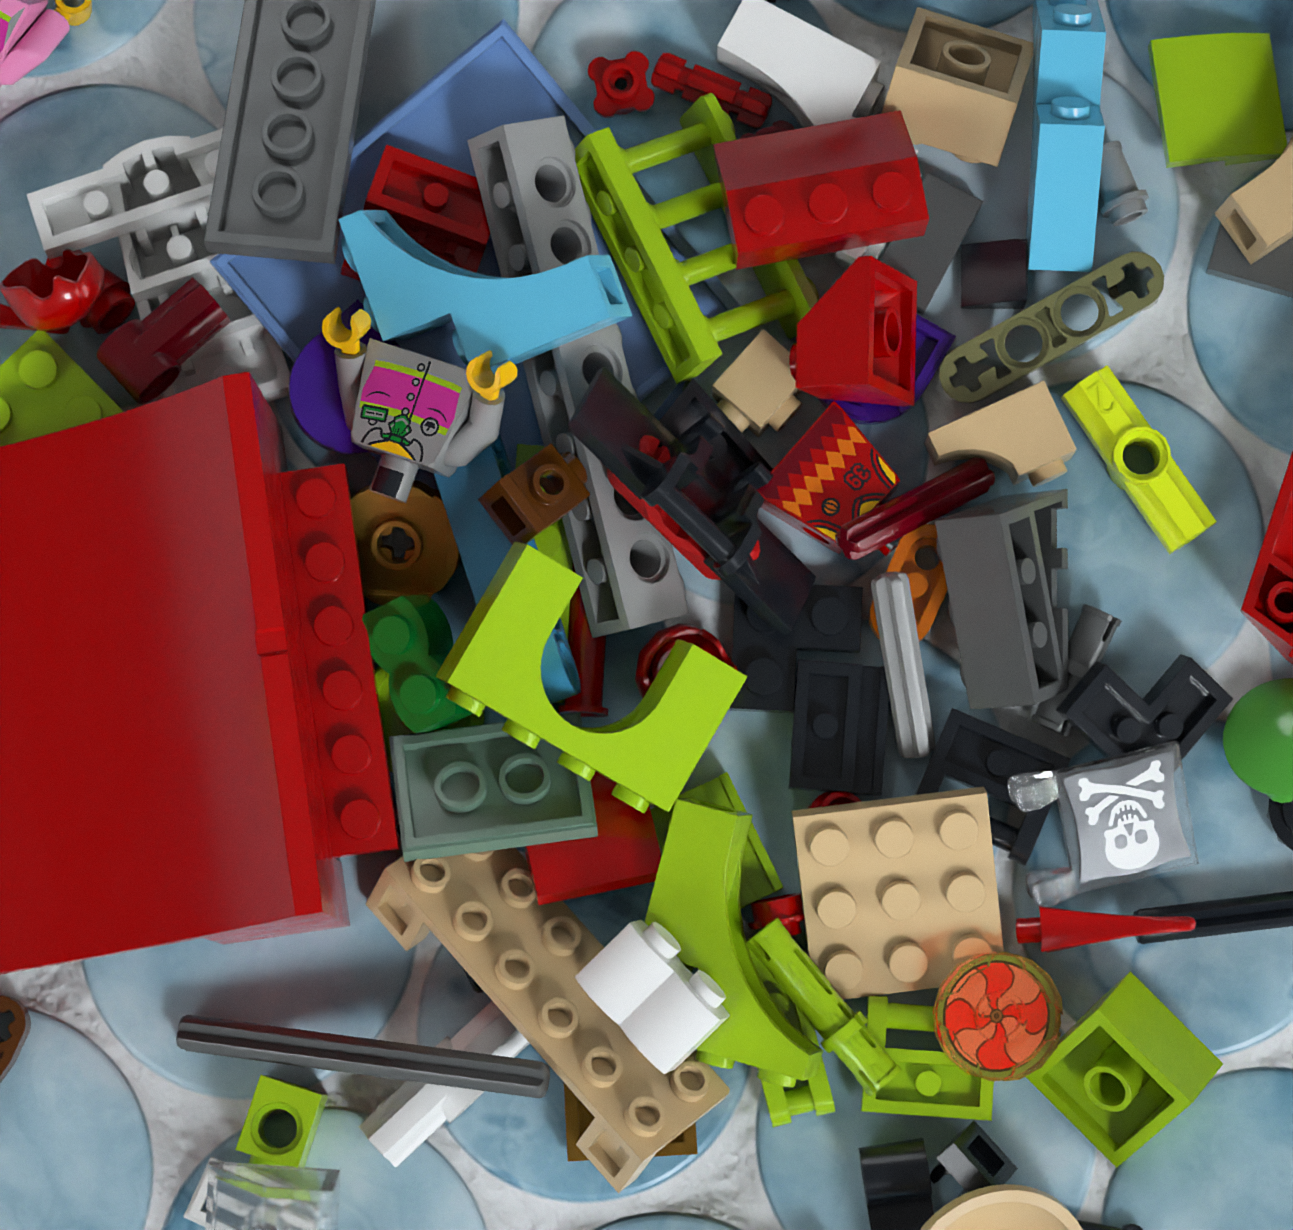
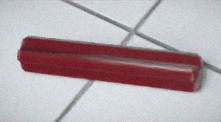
M974 457L843 524L841 530L835 535L836 543L842 548L846 558L858 560L987 493L990 486L995 483V474L988 468L984 459Z

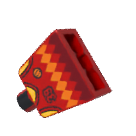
M833 401L771 471L773 474L772 479L757 491L765 499L760 508L833 552L840 554L843 550L837 545L835 535L841 530L842 525L884 504L898 488L900 479L845 411ZM903 536L878 550L887 557L899 544Z

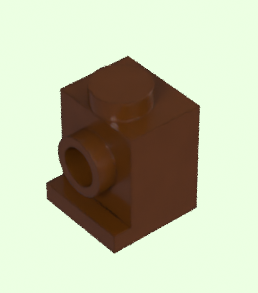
M550 443L515 470L498 480L478 501L513 545L514 541L524 544L529 543L576 508L591 494L584 486L587 482V473L580 460L568 451L559 453L553 444Z

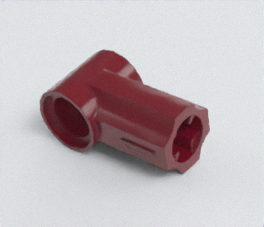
M192 277L142 321L133 319L116 329L99 347L96 353L97 359L138 404L143 405L165 392L178 378L182 371L181 364L231 321L209 292Z

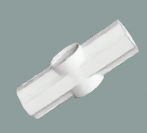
M491 1001L452 1039L447 1036L435 1047L515 1058L530 1043L496 1004ZM406 1081L367 1116L366 1120L358 1127L373 1146L395 1167H398L446 1120L450 1124L485 1091Z

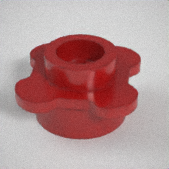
M631 51L625 58L608 60L605 57H597L590 62L588 76L595 82L597 96L593 101V107L598 115L604 118H611L615 114H628L635 110L641 113L646 112L652 107L655 95L647 87L645 73L649 68V61L644 54L638 51ZM619 79L627 82V87L623 90L615 87V83Z

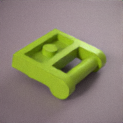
M868 996L866 1009L868 1022L866 1027L884 1051L890 1055L902 1070L871 1096L862 1087L861 1111L992 1121L994 1077L981 1076L966 1070L957 1064L948 1052L885 1048L886 1029L938 1032L936 1023L937 1006L888 1003V996Z

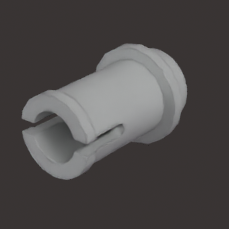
M1120 141L1103 144L1099 193L1104 203V206L1100 209L1101 214L1105 218L1110 217L1113 226L1127 224L1148 212L1145 201L1149 196L1146 190L1138 189L1122 152Z

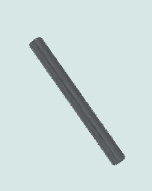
M185 1015L181 1018L176 1037L177 1046L189 1052L532 1098L545 1097L550 1080V1068L542 1061L194 1015Z

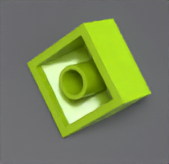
M1130 971L1102 996L1024 1076L1117 1168L1189 1107L1223 1063Z

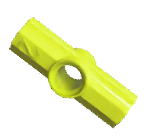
M1108 365L1080 381L1061 397L1068 410L1107 464V472L1111 481L1120 489L1126 491L1169 555L1198 537L1217 522L1171 457V449L1166 438L1160 432L1151 428ZM1129 446L1146 448L1154 459L1153 472L1148 474L1131 472L1123 461V450Z

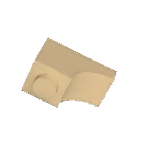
M1041 381L929 432L924 442L934 466L954 460H970L974 457L982 458L986 463L992 464L1006 472L1013 485L1029 479L1033 487L1043 485L1065 474L1068 470L1064 462L1070 460L1077 450L1045 381Z

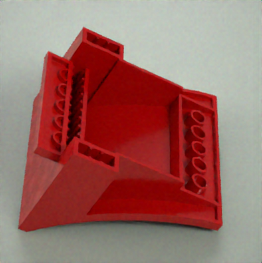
M250 372L223 375L196 387L131 410L0 447V975L201 938L225 945L350 926L343 868L342 863L335 858L399 849L374 661L371 655L368 631L362 621V617L367 611L347 467L345 463L288 471L282 426Z

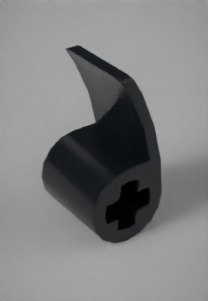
M923 1138L858 1148L871 1230H920L934 1215L931 1199V1179Z

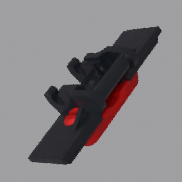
M605 367L599 369L568 423L572 428V434L607 467V477L611 485L696 569L708 579L722 580L769 627L776 628L784 636L792 632L814 585L816 576L757 518L758 509L765 500L757 490L766 485L772 479L773 474L758 461L730 481L709 460L714 450L709 441L717 437L725 428L712 413L702 417L680 434L677 439Z

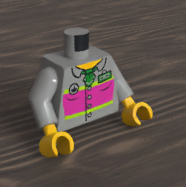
M338 306L324 318L322 333L326 341L333 347H336L334 354L337 380L346 426L351 431L353 443L381 456L369 490L384 497L406 503L418 468L449 478L455 473L457 467L466 466L498 438L505 402V393L501 388L515 380L518 369L513 362L508 361L499 366L494 375L490 368L491 350L472 359L467 369L371 338L366 347L359 339L370 329V315L366 311L359 309L351 316L350 326L352 330H349L342 323V311Z

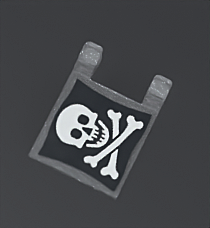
M1176 741L1054 771L1017 774L1008 779L1009 797L1021 811L1036 810L1056 800L1058 803L1069 867L1044 868L1028 872L1025 876L1027 894L1030 898L1034 899L1038 907H1051L1077 894L1199 864L1180 748Z

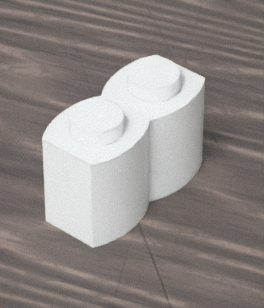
M642 920L630 922L575 978L589 997L621 1027L635 1047L658 1070L666 1074L675 1070L730 1015L721 1004L726 999L723 990L705 972L698 970L693 974L683 965L677 957L681 947L670 932L657 922H652L648 926Z

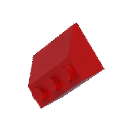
M901 110L713 144L736 270L924 236L929 222V214L918 158Z

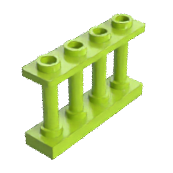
M713 93L700 96L680 117L681 130L623 149L618 146L610 128L607 127L587 134L575 148V161L584 197L589 205L590 212L676 384L697 377L720 357L722 352L717 342L776 319L779 320L789 339L797 337V323L819 301V294L815 284L805 275L798 259L752 267L766 294L765 297L710 318L702 314L689 286L735 269L732 245L729 243L680 262L674 258L661 229L721 207L725 213L713 144L737 140L730 116L721 109ZM694 152L710 185L655 205L646 202L633 173Z

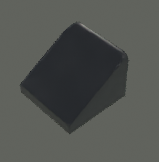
M1008 239L961 245V308L1024 309L1028 296L1027 239Z

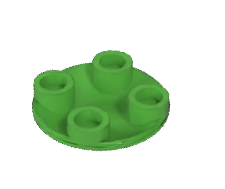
M1293 678L1272 680L1247 692L1232 708L1223 731L1225 756L1236 776L1249 787L1265 793L1271 800L1279 803L1293 801Z

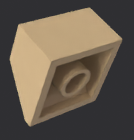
M917 7L895 66L882 113L901 110L913 145L925 144L951 152L958 159L968 163L983 162L998 167L1033 56V42Z

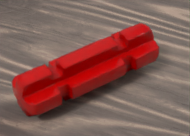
M669 52L662 53L651 77L653 87L674 95L675 90L683 92L681 99L694 103L700 96L713 93L722 110L728 115L730 112L738 115L737 122L754 129L761 128L765 123L772 106L773 98L770 94L751 86L748 92L740 89L741 82L698 64H695L693 69L686 67V59Z

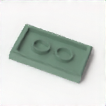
M581 712L559 714L571 725L583 727ZM505 722L389 737L404 862L598 837L591 781L585 780L556 763L562 751L541 739L537 747L533 749L503 732L501 729Z

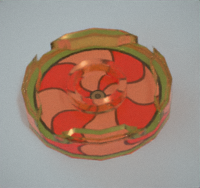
M1005 951L978 953L957 964L939 987L933 1007L935 1035L946 1057L966 1074L992 1082L1020 1080L1040 1069L1056 1050L1061 1036L1059 1029L1061 1015H1063L1062 997L1051 976L1032 959Z

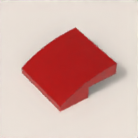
M386 144L363 210H387L396 223L422 247L455 266L477 273L490 237V230L477 178ZM344 259L340 274L361 281L358 272H355L349 266L346 259Z
M596 771L591 779V788L598 837L525 846L526 860L538 905L655 882L661 860V852L650 806L645 814L612 796L611 793L617 783Z

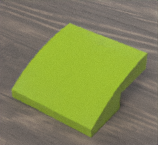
M1217 33L1150 40L1148 53L1166 168L1224 161L1225 166L1278 159L1287 146L1270 33Z

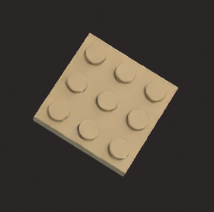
M984 786L791 811L808 956L843 1000L943 987L949 977L966 962L985 955H1004L988 798Z

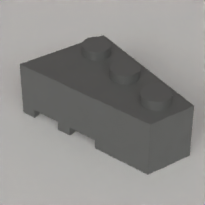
M1068 489L1003 495L935 521L938 535L937 553L943 563L949 594L948 612L955 626L961 659L960 676L962 683L966 687L970 709L1036 705L1068 690V609L1057 608V570L1068 569V549L1057 548V510L1068 509Z

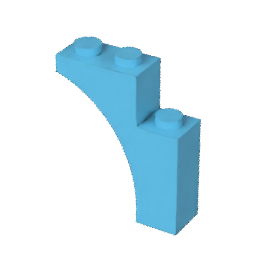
M1034 0L1032 15L1033 117L1025 238L1028 242V270L1092 272L1105 129L1100 109L1106 29L1098 0Z
M359 210L338 219L344 234L341 240L344 257L349 266L355 272H358L366 294L363 302L364 311L370 315L371 326L380 333L383 341L409 340L453 321L456 329L453 330L452 338L460 359L468 365L475 357L491 350L490 368L492 372H496L499 366L508 361L518 364L632 317L610 255H586L545 272L522 277H495L455 266L432 254L413 240L396 223L387 210Z

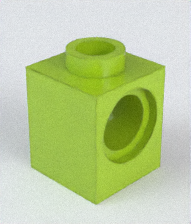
M260 1075L235 1150L251 1155L248 1167L277 1177L285 1178L288 1167L295 1170L304 1169L328 1095L269 1075ZM278 1109L289 1112L297 1124L294 1140L283 1148L272 1145L264 1133V1124L267 1117Z

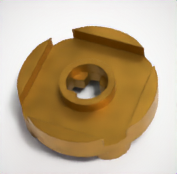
M414 480L407 502L403 503L370 491L371 485L360 489L352 498L351 503L364 597L379 605H384L400 596L428 595L432 597L434 593L440 591L445 586L461 561L440 491L432 489L425 483ZM394 527L404 529L406 536L412 537L415 547H409L405 552L404 558L395 557L393 547L383 545L382 535H390Z

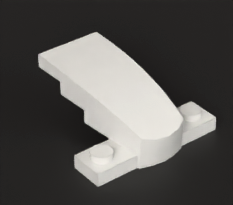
M223 128L192 139L190 136H163L141 141L119 152L103 164V169L26 194L43 249L49 259L63 255L65 249L76 251L117 236L119 237L131 294L137 304L141 321L192 277L209 292L228 315L231 322L181 364L182 371L178 378L163 392L165 398L220 376L250 372L267 402L289 396L290 370L283 350L210 264V260L218 255V253H207L204 244Z

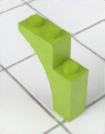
M678 798L672 813L645 923L649 926L652 922H657L670 932L681 947L677 957L691 973L693 967L705 972L720 986L726 995V999L721 1004L730 1016L697 1048L695 1059L702 1063L725 1069H733L734 1063L737 1061L759 1068L757 1078L784 1087H795L797 1079L804 1081L817 1075L823 1050L792 1025L773 1002L761 982L749 948L745 945L747 941L741 915L740 880L745 844L753 814L696 798Z

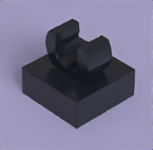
M973 1120L937 1156L939 1163L931 1171L930 1179L935 1184L944 1175L951 1174L964 1188L957 1196L958 1198L965 1193L979 1188L1005 1184L1018 1168Z

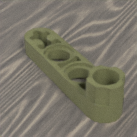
M1144 252L1123 254L967 341L945 356L939 373L942 388L952 399L960 403L973 404L982 401L1141 311L1150 309L1158 302L1163 291L1164 274L1161 265L1154 257ZM1134 266L1138 271L1147 269L1152 274L1153 278L1146 283L1148 295L1138 299L1133 291L1126 292L1123 295L1119 293L1117 285L1125 279L1123 272L1125 268ZM1103 277L1106 278L1111 300L1117 307L1123 309L1114 316H1109L1105 297L1092 285ZM1076 294L1092 298L1098 307V318L1095 324L1083 331L1068 328L1061 318V307L1070 296ZM1021 325L1036 329L1042 338V349L1039 355L1028 362H1018L1012 359L1005 348V341L1009 332ZM990 340H994L999 359L1011 370V373L998 379L997 370L994 366L978 377L982 387L977 391L971 393L965 385L955 388L951 383V378L958 373L955 363L964 357L972 365L985 360L989 355L981 349V346Z

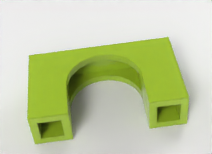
M514 541L435 676L451 686L446 698L480 717L485 707L495 711L507 719L501 729L503 732L533 749L537 747L541 739L562 751L556 763L589 782L596 771L617 784L611 795L645 814L650 803L669 812L747 676L698 646L677 639L646 695L633 711L622 719L605 726L580 727L571 725L555 711L545 694L541 679V659L545 644L583 577L530 545Z

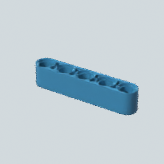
M500 432L498 438L466 466L457 467L455 473L449 478L434 473L476 606L512 546L478 501L498 480L512 472ZM535 539L527 543L538 550ZM559 618L545 644L541 659V679L550 704L581 693L579 674L561 618Z

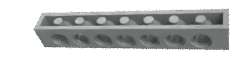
M564 115L501 125L467 140L501 277L515 278L542 273L586 255H599L591 225V212L584 197L575 161V148L569 137ZM616 323L523 361L544 448L552 443L559 453L563 451L572 453L580 460L587 473V482L584 486L591 495L562 517L575 572L583 577L579 588L592 638L689 614L684 595V582L678 571L672 544L611 485L607 477V467L572 434V428L568 425L597 371L602 367H605L637 398L631 384L622 348V335Z

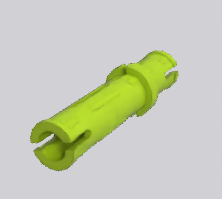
M778 917L745 943L759 961L765 965L799 1010L814 1025V1028L823 1038L820 1042L821 1046L827 1053L835 1052L839 1059L854 1074L869 1096L884 1087L902 1070L867 1029L865 1024L868 1020L860 1010L854 1013L850 1006L844 1002L810 957L791 937V934Z

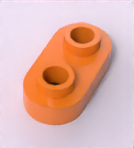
M925 524L904 535L886 572H904L909 577L919 642L930 630L948 591L943 563L937 553L938 535L936 525ZM924 548L933 550L938 556V565L931 570L921 569L915 562V553ZM872 601L869 609V624L874 635L880 640L874 602Z

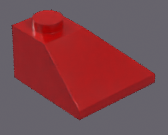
M859 256L797 323V343L792 345L789 355L791 375L796 381L795 388L819 399L902 407L914 406L917 281L872 256Z

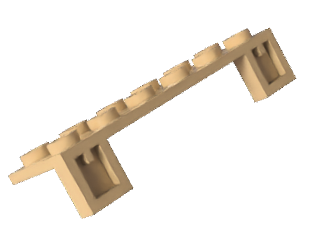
M516 848L432 859H416V861L404 862V857L402 856L382 872L366 902V906L406 951L424 940L431 930L595 1117L576 1143V1146L618 1193L639 1177L659 1150L722 1102L729 1094V1087L708 1064L695 1059L696 1050L675 1070L663 1074L635 1047L621 1027L589 997L575 976L604 947L563 901L538 905L527 860Z

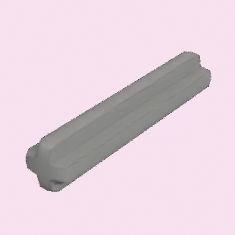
M886 572L872 579L871 589L899 754L903 758H921L928 756L930 752L934 751L936 743L909 577L904 572Z

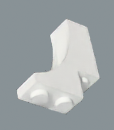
M742 0L717 45V62L739 73L764 89L794 116L802 128L854 119L857 115L862 117L870 116L885 85L876 81L881 65L880 60L765 0ZM886 243L837 251L834 262L848 269L859 256H872L878 259Z

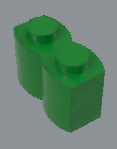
M428 595L400 596L363 615L362 621L368 631L371 655L376 663L389 674V692L393 706L400 719L414 733L440 730L473 714L447 699L446 695L451 686L435 677L453 647V636L446 615Z

